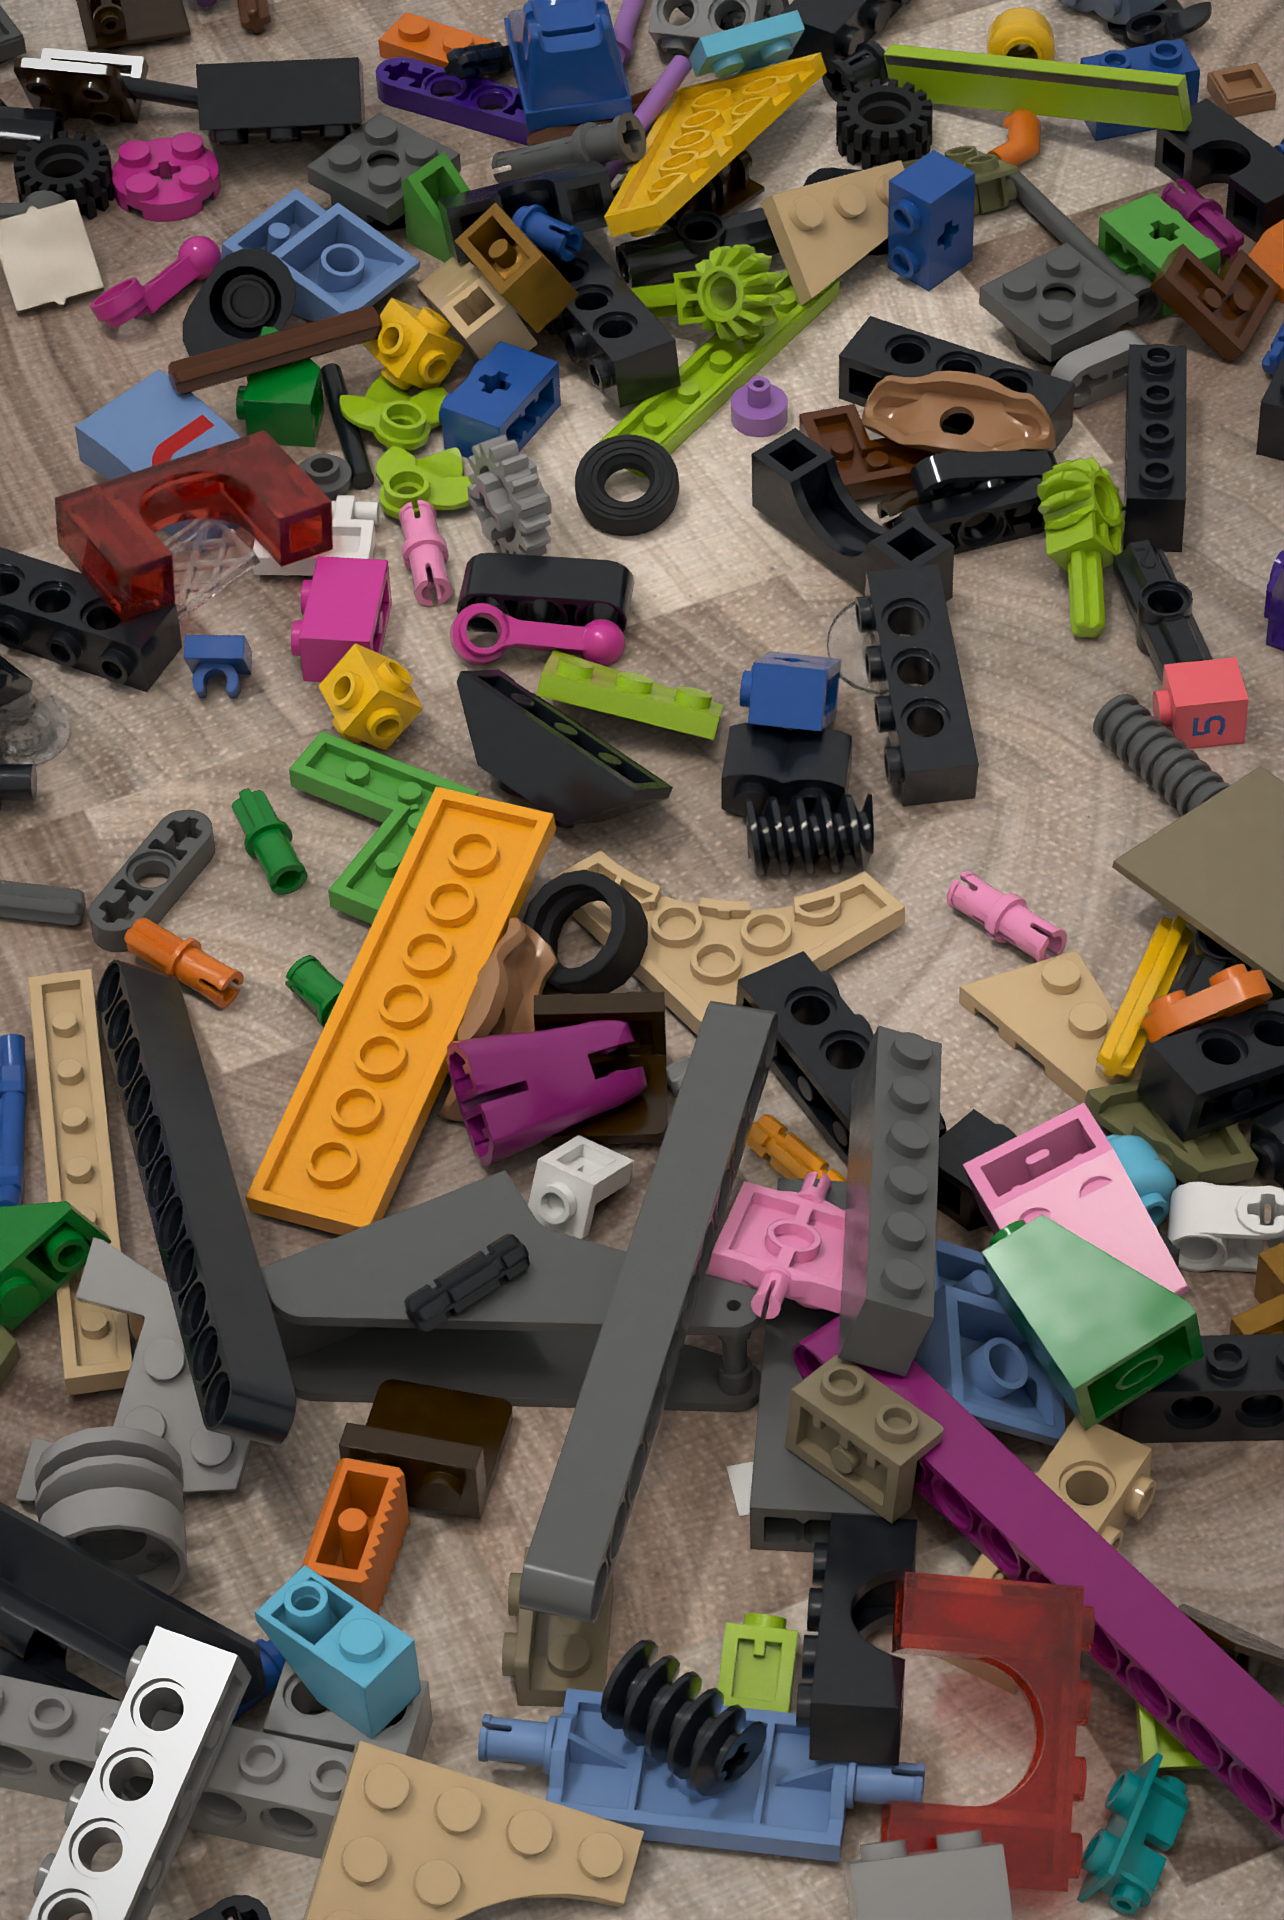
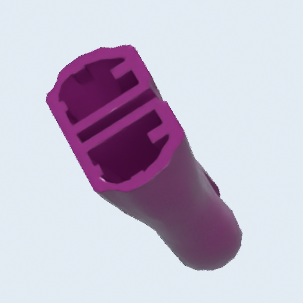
M598 1020L548 1030L500 1034L450 1042L447 1046V1068L473 1152L480 1159L481 1163L484 1166L494 1164L529 1149L569 1127L600 1113L617 1108L637 1097L648 1086L643 1066L629 1070H617L608 1073V1076L595 1079L589 1060L591 1056L609 1054L617 1048L635 1042L628 1022Z

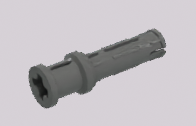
M627 112L617 115L613 122L599 126L594 122H586L579 125L571 136L561 137L524 148L497 152L492 158V169L510 165L511 170L493 175L498 183H503L597 160L604 167L607 162L619 159L629 163L636 162L643 158L646 151L645 131L639 119L634 114Z

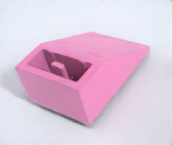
M1085 1103L962 1164L980 1211L994 1235L1015 1221L1024 1220L1026 1223H1029L1043 1214L1178 1296L1189 1292L1188 1285L1117 1154Z

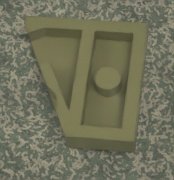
M1140 1080L1089 1089L1087 1091L1084 1103L1097 1123L1115 1135L1142 1137L1151 1144L1174 1173V1176L1184 1184L1189 1182H1207L1215 1185H1224L1254 1177L1259 1160L1236 1124L1182 1142L1137 1092Z

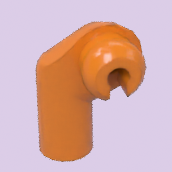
M1018 109L1006 116L1003 128L1008 127V135H1006L1008 141L987 154H995L998 159L1015 166H1019L1035 157L1040 151L1041 123L1037 116L1025 109Z

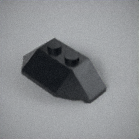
M501 670L460 671L457 686L477 765L497 778V786L504 792L515 797L525 798L540 808L541 811L554 814L556 826L573 828L575 824L603 822L669 798L673 789L672 786L541 697L536 696L535 693L516 683L514 679Z

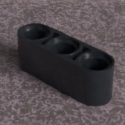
M480 553L473 556L466 564L457 605V614L472 604L485 603L495 606L504 614L518 620L584 627L593 620L605 619L615 623L623 632L626 629L635 581L627 567L610 560ZM476 617L468 621L467 626L474 630L497 633L495 625L486 618Z

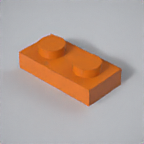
M405 12L378 40L379 53L382 58L407 57L440 67L448 65L449 62L446 54L452 49L494 42L468 31L459 30Z

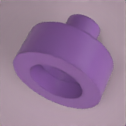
M762 376L753 377L748 381L747 385L740 387L732 395L731 422L740 433L751 437H767L778 433L785 427L788 420L787 396L782 389L770 384L767 378Z

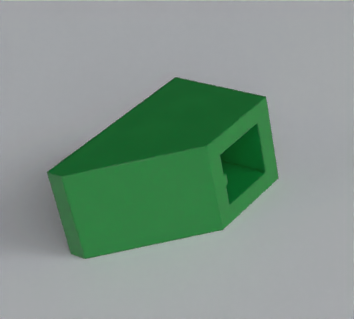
M263 326L261 336L278 332L275 327ZM309 358L247 376V386H239L237 391L236 415L238 420H245L248 443L315 447L325 411L320 367Z
M67 1201L0 1207V1323L10 1331L14 1330L85 1266L93 1237L110 1244L111 1240L108 1235Z

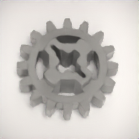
M501 435L472 446L473 456L468 457V462L474 474L468 475L469 481L472 484L467 486L470 505L474 507L481 522L484 536L492 542L493 546L500 544L501 553L537 556L546 554V545L551 543V537L545 527L551 525V519L548 515L552 513L550 496L544 491L538 477L537 466L532 460L528 459L526 453L519 455L517 442L515 440L508 441L506 435Z

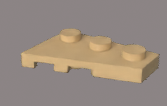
M901 160L773 194L761 202L800 305L814 298L888 238L889 180L905 170Z
M1077 950L960 986L959 1004L974 1016L980 1012L999 1027L998 1036L1014 1050L1020 1046L1023 1047L1045 1066L1044 1075L1079 1104L1085 1102L1089 1089L1140 1080L1145 1064L1142 1055H1140L1136 1067L1129 1077L1116 1074L1114 1079H1109L1102 1074L1105 1067L1099 1064L1096 1058L1116 1013Z

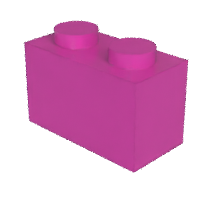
M317 557L313 579L304 580L302 584L301 613L304 615L303 621L295 620L291 632V652L293 656H301L304 681L322 682L355 643L381 654L392 606L388 560Z

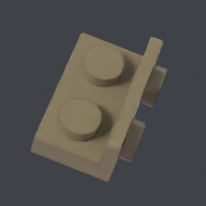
M835 1355L791 1389L785 1447L892 1524L911 1509L917 1461L942 1441L944 1428L940 1423L851 1361L840 1359L838 1355Z
M525 1547L524 1563L529 1547ZM511 1572L508 1588L509 1616H518L517 1633H504L503 1676L515 1677L517 1705L564 1707L567 1688L604 1692L607 1678L614 1592L613 1572L595 1623L520 1609L519 1590L522 1573Z

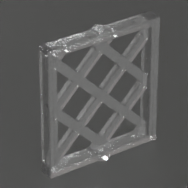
M207 510L125 570L129 579L144 594L162 599L163 595L179 594L176 605L180 622L260 563V560L238 537L234 529H229L210 510ZM216 527L222 533V538L205 540L209 528ZM196 536L195 541H190L192 538ZM235 546L243 553L240 558L225 559L228 547ZM218 548L215 560L199 561L202 549ZM192 550L189 562L173 564L176 552ZM164 560L163 565H157L159 562ZM223 568H228L221 574ZM212 570L209 582L192 583L196 571ZM186 572L182 584L166 585L170 573ZM160 574L156 586L149 587L142 580L145 575ZM196 592L188 598L189 593Z

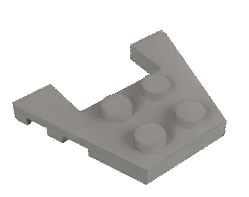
M93 1237L76 1298L80 1302L145 1319L113 1426L142 1429L166 1439L181 1455L184 1495L239 1492L253 1441L206 1429L168 1283L104 1240ZM33 1438L16 1495L18 1501L35 1504V1497L37 1495L35 1467L42 1452L54 1443Z

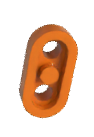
M1244 964L1234 965L1213 975L1208 980L1211 987L1187 997L1184 990H1178L1156 999L1148 1005L1151 1015L1141 1022L1149 1042L1153 1043L1166 1035H1176L1206 1025L1214 1020L1261 1006L1273 996L1262 970L1247 971Z

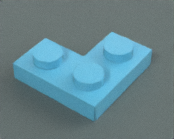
M798 10L700 37L689 56V60L696 77L714 72L715 77H724L784 62L792 54L793 48L805 28Z

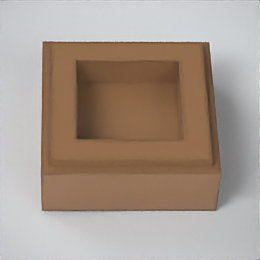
M1258 63L1208 73L1207 89L1217 106L1231 116L1237 117L1275 109L1276 92Z

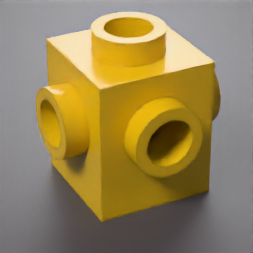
M391 297L380 314L382 329L378 339L361 344L384 365L380 373L397 387L406 391L412 385L424 390L439 387L465 347L447 332L451 327V323L442 315L426 306H423L420 310Z
M356 643L318 686L334 716L332 723L344 738L355 744H360L363 741L385 751L423 709L411 686L413 683L411 674L399 662Z

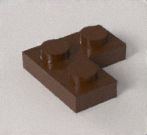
M1182 244L1167 256L1150 288L1162 298L1168 307L1172 308L1208 345L1213 347L1230 363L1244 353L1280 286L1242 249L1227 259L1219 275L1216 276L1195 254Z
M855 404L799 414V431L835 457L841 479L854 501L913 489L914 487L909 476L912 467L921 460L936 455L935 453L903 446L887 438L870 440Z

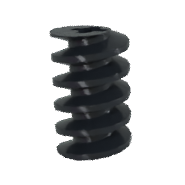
M871 793L867 794L862 811L857 810L851 794H843L837 812L832 811L826 795H818L812 813L807 812L801 796H793L787 814L782 813L776 797H768L762 815L757 814L752 799L746 797L748 859L751 858L758 876L766 875L771 858L777 859L783 875L791 874L796 857L802 858L808 874L816 873L821 856L827 857L833 873L841 872L846 855L852 856L858 873L866 871L870 856L874 853L873 801Z
M651 1639L641 1640L623 1656L607 1682L600 1707L602 1719L613 1729H623L624 1736L634 1745L645 1746L646 1753L655 1761L667 1763L668 1769L679 1779H690L691 1787L700 1795L714 1796L727 1790L749 1770L762 1752L767 1737L766 1726L761 1721H757L741 1733L747 1714L744 1708L736 1704L728 1707L720 1714L724 1704V1695L717 1688H711L698 1697L702 1687V1678L694 1671H691L677 1679L680 1671V1662L672 1655L663 1656L655 1662L658 1656L657 1644Z

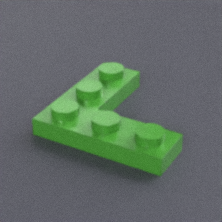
M323 731L316 736L289 768L291 787L383 822L328 890L331 908L371 924L378 913L435 788L441 787L479 796V792Z

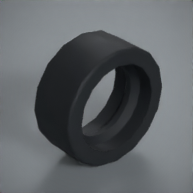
M588 870L563 873L546 883L529 903L522 921L537 932L552 947L558 962L557 967L546 982L563 993L597 994L614 991L624 985L640 966L648 945V921L640 902L626 889L607 876ZM594 901L605 902L611 909V930L606 944L595 958L576 968L564 967L557 957L558 938L564 923L575 910L585 904Z

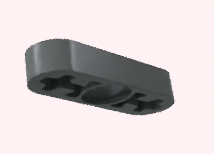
M178 810L165 816L94 899L89 908V918L93 939L100 948L110 952L128 951L124 937L136 919L147 918L159 924L212 860L215 854L213 827L211 820L205 814L196 810ZM151 873H160L169 877L164 884L157 887H143L137 884L141 877ZM129 914L130 919H124Z

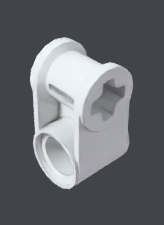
M1189 1182L1178 1186L1172 1192L1170 1198L1168 1239L1175 1247L1180 1249L1178 1267L1194 1272L1220 1270L1257 1273L1258 1255L1263 1251V1240H1270L1269 1249L1284 1242V1190L1269 1185L1248 1187L1215 1185L1207 1182ZM1266 1204L1271 1205V1221L1264 1220Z

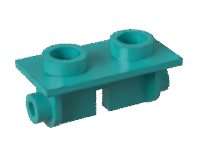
M1156 1753L1135 1772L1125 1769L1111 1787L1105 1801V1808L1112 1811L1106 1829L1101 1828L1093 1836L1080 1861V1868L1087 1872L1076 1899L1081 1903H1084L1100 1889L1111 1896L1110 1904L1112 1907L1124 1914L1134 1915L1138 1913L1140 1907L1149 1905L1167 1858L1143 1845L1146 1840L1165 1852L1170 1849L1189 1807V1800L1185 1795L1187 1787L1181 1780L1171 1776H1162L1160 1778L1156 1776L1163 1759L1161 1754Z

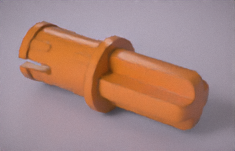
M147 918L136 919L132 927L127 930L124 940L127 943L128 951L166 974L176 976L180 984L183 983L213 1001L216 1006L220 1008L227 1007L239 994L240 989L229 983L232 981L237 985L243 984L242 972L232 969L202 951V946L196 939L188 938L183 940Z

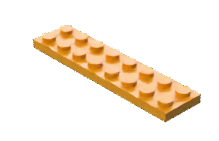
M441 787L435 788L245 1198L250 1212L338 1235H344L383 1219L447 1076V1046L450 1042L458 1041L457 1031L462 1024L467 1003L478 980L477 975L490 958L495 946L506 934L508 919L517 918L556 831L554 814Z

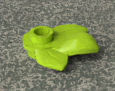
M381 375L368 388L365 397L341 395L339 406L343 416L349 422L373 432L376 439L388 448L396 446L406 451H411L425 445L429 440L430 430L441 425L439 410L448 393L443 387H435L423 390L412 397Z
M392 446L377 461L375 472L382 484L379 490V504L381 509L391 517L399 519L401 508L407 503L412 502L414 516L419 518L418 500L429 502L434 506L435 510H456L470 504L467 486L472 484L469 481V476H463V461L460 450L456 447L415 460V457L401 447Z

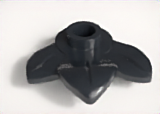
M1167 0L1151 11L1133 17L1126 25L1108 22V29L1112 36L1123 40L1125 49L1151 45L1162 40L1171 41L1202 27L1212 14L1211 2H1202L1183 9L1177 0Z

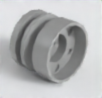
M121 1426L87 1428L60 1438L42 1452L35 1467V1487L37 1491L35 1508L38 1522L41 1525L168 1595L180 1587L188 1571L186 1529L182 1515L185 1510L183 1494L184 1475L181 1455L166 1439L142 1429Z

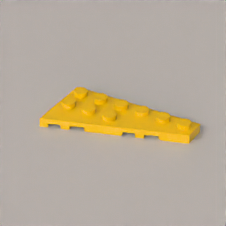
M821 52L677 89L657 117L646 138V151L643 158L633 162L604 216L611 237L630 233L632 237H643L659 230L667 220L739 153L744 151L754 139L827 72Z

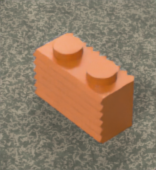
M350 1458L339 1460L301 1566L302 1568L306 1565L378 1615V1607L383 1605L382 1595L387 1593L386 1584L391 1582L390 1572L395 1570L394 1561L399 1559L398 1549L402 1548V1538L406 1536L405 1527L410 1525L405 1475L399 1467Z

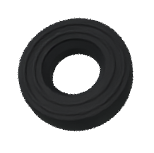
M638 435L610 437L594 445L582 457L575 475L576 499L585 518L601 531L618 536L643 534L661 525L673 512L679 496L678 471L668 451L654 440ZM623 469L638 470L650 482L649 488L643 496L629 502L618 501L610 497L605 491V483L613 473Z

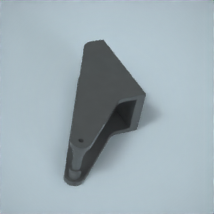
M503 1170L260 1269L296 1397L315 1402L374 1403L379 1386L386 1380L396 1379L502 1398L509 1401L512 1406L575 1408L626 1251L555 1232L544 1227L535 1218L507 1172ZM505 1234H514L525 1245L529 1252L528 1258L530 1262L527 1270L508 1282L504 1281L503 1277L498 1279L501 1284L499 1288L456 1315H452L448 1311L445 1313L448 1320L430 1332L422 1333L408 1319L404 1304L407 1296L426 1284L430 1285L433 1289L436 1287L434 1279L478 1251H483L487 1255L489 1251L486 1246ZM705 1274L687 1335L718 1336L722 1341V1355L684 1344L663 1410L743 1412L753 1408L759 1402L761 1373L752 1365L751 1359L747 1356V1340L750 1338L752 1330L761 1321V1317L757 1316L751 1308V1301L754 1295H756L755 1290L740 1283Z

